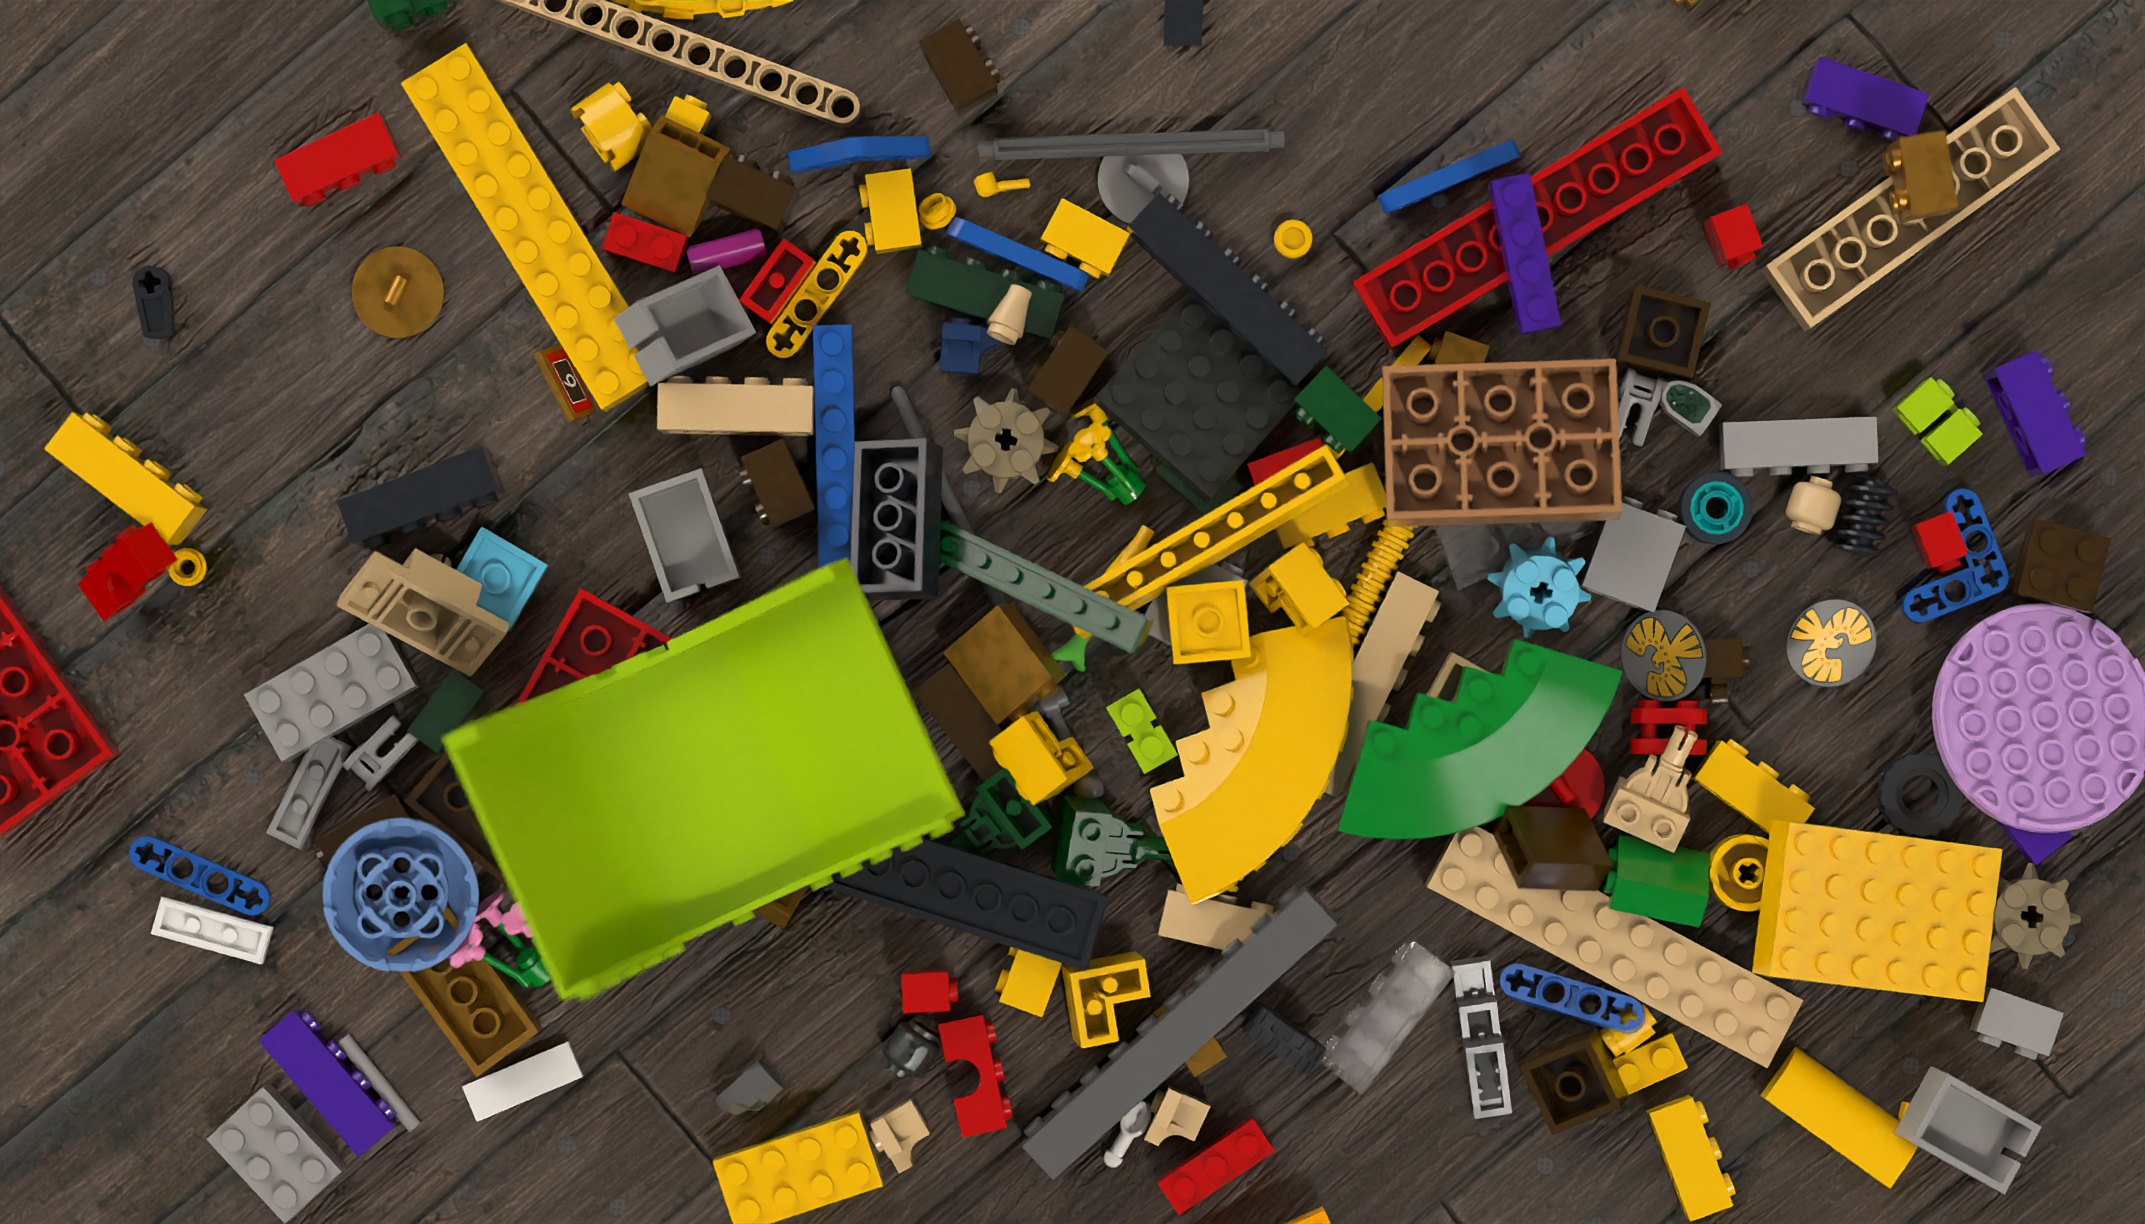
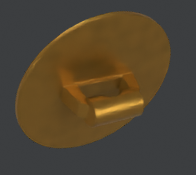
M388 247L373 253L360 265L352 283V301L359 318L374 332L391 338L410 337L429 327L438 316L444 298L443 282L436 266L422 253L407 247Z

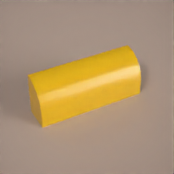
M1796 1046L1760 1095L1888 1188H1891L1917 1149L1916 1145L1894 1134L1900 1123L1898 1119Z

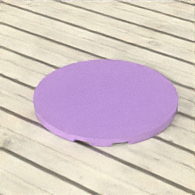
M2040 603L2015 606L2002 610L1973 626L1959 639L1948 654L1939 672L1933 696L1932 720L1936 745L1942 762L1956 786L1984 813L2006 825L2030 832L2059 833L2071 831L2105 818L2127 800L2138 787L2145 771V672L2138 659H2134L2129 650L2123 645L2121 638L2097 619L2093 620L2075 610L2054 604Z

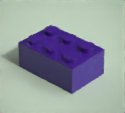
M2035 350L1982 374L2030 478L2044 475L2086 455L2083 449L2087 445L2086 439L2078 425L2072 426L2066 413L2070 411V405L2062 390L2056 391L2050 378L2054 376V371L2045 355L2040 356L2038 350Z

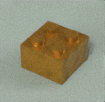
M1946 131L1899 138L1887 146L1888 153L1883 154V164L1886 176H1892L1894 191L1889 192V200L1892 213L1898 214L1899 222L1942 216L1958 208Z

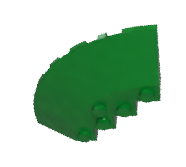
M1515 639L1510 641L1501 676L1463 666L1453 703L1416 693L1406 729L1368 720L1337 831L1368 838L1393 840L1431 838L1458 833L1486 824L1503 816L1507 805L1521 806L1556 780L1583 751L1599 728L1614 698L1623 671Z

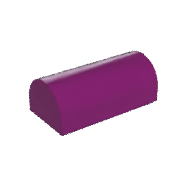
M759 227L692 245L686 250L694 276L719 265L721 269H726L768 257L762 230Z

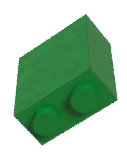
M1619 835L1616 848H1609L1607 852L1613 865L1606 875L1603 890L1604 893H1609V909L1700 928L1709 898V853L1677 847L1673 853L1643 839Z

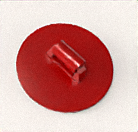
M1583 749L1579 756L1556 780L1521 806L1585 808L1590 819H1592L1601 806L1605 791L1604 776L1599 763L1590 752Z

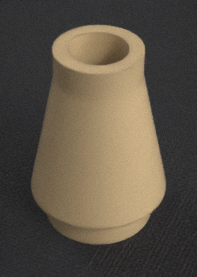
M1012 284L1003 300L988 319L987 324L989 328L987 334L1003 343L1015 345L1017 338H1022L1028 304L1032 293L1021 286Z

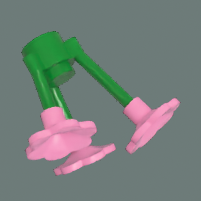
M499 889L479 903L474 923L467 937L447 958L451 960L450 964L455 968L461 967L464 962H469L472 959L476 961L483 960L516 979L523 988L529 984L533 987H540L550 980L551 975L518 903L513 904L510 911L504 915L499 911L498 905L505 897V892ZM486 918L493 927L498 926L520 952L516 958L518 970L486 953V949L479 945L482 941L483 933L475 922ZM523 932L526 937H530L536 950L533 947L527 948L516 934Z

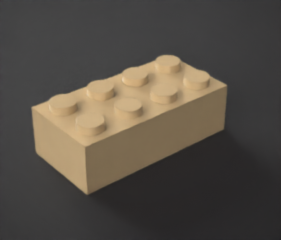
M671 376L667 379V383H658L657 430L663 434L816 436L815 388L808 386L806 379L784 378L783 385H770V381H767V378H744V385L731 384L732 380H729L727 377H706V384H693L691 377Z

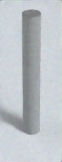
M348 1034L337 1044L370 1081L381 1098L383 1097L397 1113L396 1117L408 1132H411L421 1124L419 1119L351 1035Z

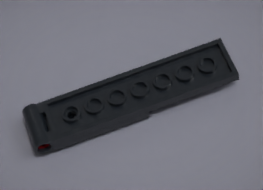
M925 834L920 835L923 840L922 843L903 852L900 846L897 845L891 848L893 856L873 865L869 858L861 861L863 869L844 878L841 877L838 871L831 875L834 882L823 886L1085 971L1089 967L1110 896L966 850L967 847L935 837L932 838Z

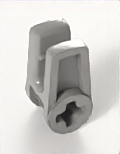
M1628 367L1618 396L1619 438L1622 436L1623 429L1627 428L1625 423L1631 406L1637 403L1640 405V411L1637 421L1633 423L1635 427L1631 436V443L1639 447L1643 446L1653 413L1661 398V387L1665 382V378L1657 376L1656 379L1637 374L1636 369ZM1634 385L1639 386V387H1642V388L1649 389L1650 392L1647 393V392H1644V391L1635 389V388H1634Z
M392 715L368 741L360 745L342 765L347 771L352 770L366 783L365 788L369 792H372L385 780L394 769V766L419 741V738L414 733H407L398 743H394V747L386 756H378L379 748L392 735L395 736V732L401 726V721L395 715ZM363 760L374 770V773L362 764Z

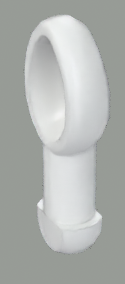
M1142 1100L1120 1120L1121 1131L1110 1149H1106L1103 1160L1107 1166L1114 1168L1119 1166L1132 1140L1142 1135L1149 1127L1152 1112L1148 1111L1150 1108L1148 1101Z

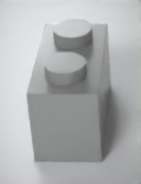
M1985 986L1984 1000L1978 1003L1970 1029L1980 1032L1979 1041L2000 1048L2003 1040L2016 1045L2014 1053L2036 1060L2038 1053L2049 1057L2064 1013Z

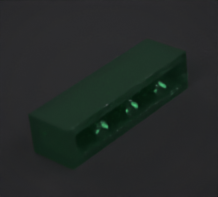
M929 246L927 252L918 249L905 291L907 297L988 321L1007 294L1012 284L1018 285L1032 293L1023 333L1052 341L1065 300V295L1058 293L1059 286L1038 280L1037 285L1034 286L1022 282V274L1007 269H1001L999 275L985 270L986 263L965 257L964 263L949 259L950 252L937 247Z

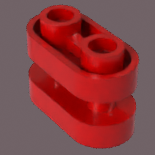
M1638 700V708H1630V723L1642 724V739H1630V754L1664 753L1670 739H1657V724H1680V726L1685 727V734L1680 743L1681 745L1688 729L1695 732V724H1707V709H1699V701H1676V708H1661V701ZM1695 740L1689 755H1707V740Z

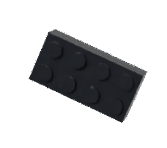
M927 438L855 442L850 565L867 601L938 598L943 447Z
M480 446L337 500V504L352 544L364 546L365 549L375 550L392 543L390 536L400 533L401 536L406 535V537L427 530L426 523L436 519L437 522L446 523L464 516L462 509L469 506L480 510L499 503L497 496L506 492L490 450Z

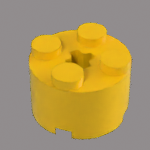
M619 81L613 86L610 83L605 84L570 109L574 119L580 117L585 126L580 128L601 159L605 163L610 161V167L613 172L641 154L648 133L652 129L651 124L642 113L634 114L630 104L632 99Z
M1736 834L1723 839L1711 850L1709 854V890L1721 904L1744 912L1760 910L1769 840L1756 835ZM1741 865L1753 866L1750 870V873L1754 876L1751 881L1746 879L1739 880L1741 872L1738 869Z

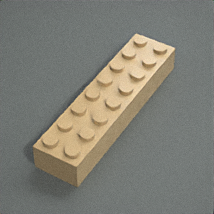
M2016 87L1946 136L1958 203L1957 209L1942 216L1899 222L1898 214H1893L1890 206L1889 192L1894 191L1892 176H1890L1760 269L1804 332L1818 324L2060 150Z

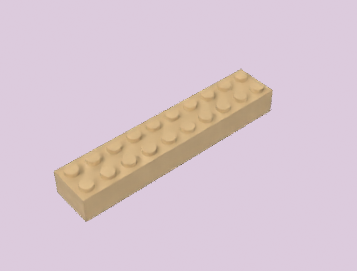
M1477 826L1451 834L1424 885L1766 1068L1771 1063L1803 1002L1802 999L1648 917L1609 909V896L1599 891L1518 889L1494 835Z

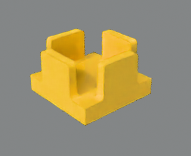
M1244 580L1166 587L1173 665L1251 657Z

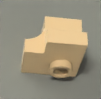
M1167 1085L1165 1092L1157 1090L1148 1110L1153 1112L1154 1116L1144 1135V1140L1159 1146L1162 1140L1171 1135H1180L1195 1141L1210 1109V1104L1170 1085Z
M913 1098L872 1120L870 1125L873 1130L869 1132V1135L878 1151L885 1150L898 1173H901L913 1166L911 1150L914 1144L928 1136L931 1130Z

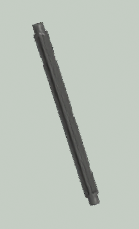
M1269 128L1134 134L996 137L992 141H978L979 158H994V160L1268 152L1271 148H1285L1284 131H1269Z

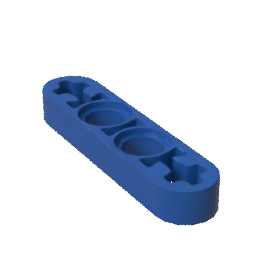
M1512 139L1389 190L1377 198L1384 215L1509 164L1521 158V154L1515 140Z
M955 216L951 219L945 233L969 246L1081 293L1090 276L1076 267Z
M140 837L130 846V860L140 870L247 915L261 914L271 905V891L263 882L158 837ZM152 843L154 845L153 852L161 856L167 855V849L171 850L173 853L165 862L164 872L159 870L163 862L156 859H149L147 863L142 862L143 855L138 852L139 848L147 847ZM179 857H186L193 863V873L187 879H180L173 872V864ZM214 872H222L228 878V888L222 894L213 893L208 887V879ZM237 879L243 881L239 886L241 890L252 892L255 887L258 888V896L263 899V903L255 904L250 908L247 906L249 900L243 896L235 895V902L229 900V897L236 890Z
M1523 964L1509 965L1500 975L1501 989L1507 997L1524 1004L1623 1034L1636 1033L1645 1023L1646 1015L1642 1005L1638 1000L1626 995ZM1518 973H1523L1524 980L1536 985V977L1542 978L1537 985L1536 998H1531L1533 994L1532 989L1520 986L1517 992L1513 991V986L1508 982L1509 978H1516ZM1558 983L1564 987L1565 996L1560 1002L1549 1003L1544 999V990L1549 984ZM1594 994L1601 999V1008L1595 1014H1585L1580 1009V1002L1586 995ZM1609 999L1615 1000L1612 1007L1619 1011H1626L1628 1006H1632L1634 1014L1638 1016L1637 1019L1629 1020L1627 1025H1623L1620 1016L1609 1013V1021L1604 1020L1609 1008Z

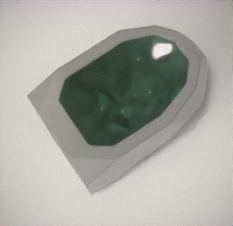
M1680 378L1666 379L1661 387L1660 405L1664 412L1697 437L1701 436L1722 406L1721 403L1697 385Z

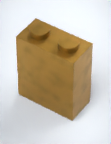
M661 115L648 133L621 205L632 209L639 216L648 217L666 226L670 231L686 235L690 238L704 217L710 202L707 199V195L725 156H728L731 148Z
M1013 604L997 605L943 652L996 725L1013 724L1022 716L1032 713L1030 707L1038 700L1043 702L1053 696L1059 690L1057 684L1067 676Z

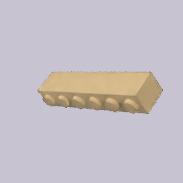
M1395 572L1354 656V665H1352L1354 698L1350 704L1347 720L1350 723L1343 750L1338 753L1337 760L1328 777L1330 782L1324 791L1335 798H1339L1341 792L1348 793L1353 775L1352 769L1358 758L1368 720L1384 722L1391 705L1385 703L1391 689L1399 691L1408 672L1402 667L1408 655L1416 656L1425 638L1419 632L1425 620L1432 623L1442 603L1436 600L1439 591L1401 572Z

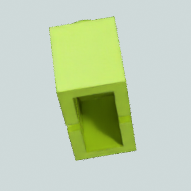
M1930 377L1918 385L1892 411L1913 435L1920 434L1946 411L1948 416L1920 440L1921 444L1943 467L1955 460L1982 433L1977 428L1980 422L1976 416L1966 407L1961 410L1955 406V402L1952 400L1955 394L1950 387L1941 379L1935 381Z
M1140 688L1106 707L1121 735L1125 737L1131 734L1133 740L1127 743L1144 774L1178 755L1162 726L1158 725L1153 728L1150 723L1156 719V716Z

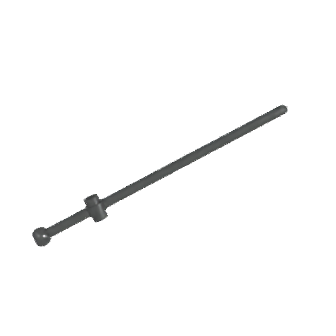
M900 386L894 387L891 396L911 439H928L905 390ZM942 468L941 501L954 526L975 535ZM980 581L993 608L997 605L1008 604L1002 591ZM1058 684L1059 690L1053 696L1043 702L1038 700L1030 707V710L1032 712L1038 711L1041 717L1047 719L1056 739L1060 742L1072 737L1060 711L1061 708L1069 705V701L1062 686ZM1088 772L1074 783L1076 797L1095 799L1103 795V782L1094 774L1090 775Z

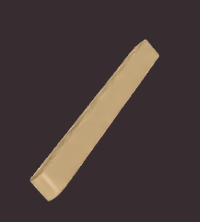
M495 0L838 127L846 128L854 125L861 115L858 98L847 89L605 0H567L566 6L559 12L548 10V0ZM598 7L603 13L601 21L592 26L583 22L584 12L588 8ZM633 20L639 26L637 34L629 39L619 36L620 25L624 21ZM663 33L671 34L674 37L673 47L666 52H660L654 47L655 39ZM700 46L708 48L710 50V58L705 64L695 65L690 61V54L693 49ZM736 59L745 62L746 71L744 75L739 78H730L726 75V66L729 62ZM768 73H777L782 77V84L776 91H766L761 86L763 77ZM805 86H812L818 91L816 101L809 105H804L797 100L799 90ZM848 99L854 104V110L850 116L839 118L834 115L833 106L838 100Z

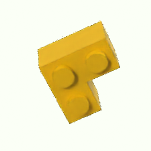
M1304 541L1249 582V585L1269 612L1272 614L1282 607L1303 637L1349 604L1345 598L1346 592L1343 586L1336 579L1330 578L1322 567L1323 561L1318 552L1312 547L1308 548Z
M1038 711L1022 716L989 741L994 749L993 754L997 762L1003 768L1009 770L1016 780L1015 785L1018 792L1024 799L1030 800L1032 805L1060 794L1094 768L1073 737L1060 742L1056 739Z
M1136 951L1092 959L1086 971L1070 965H1061L1073 1040L1081 1048L1119 1041L1113 1004L1151 997L1145 959Z

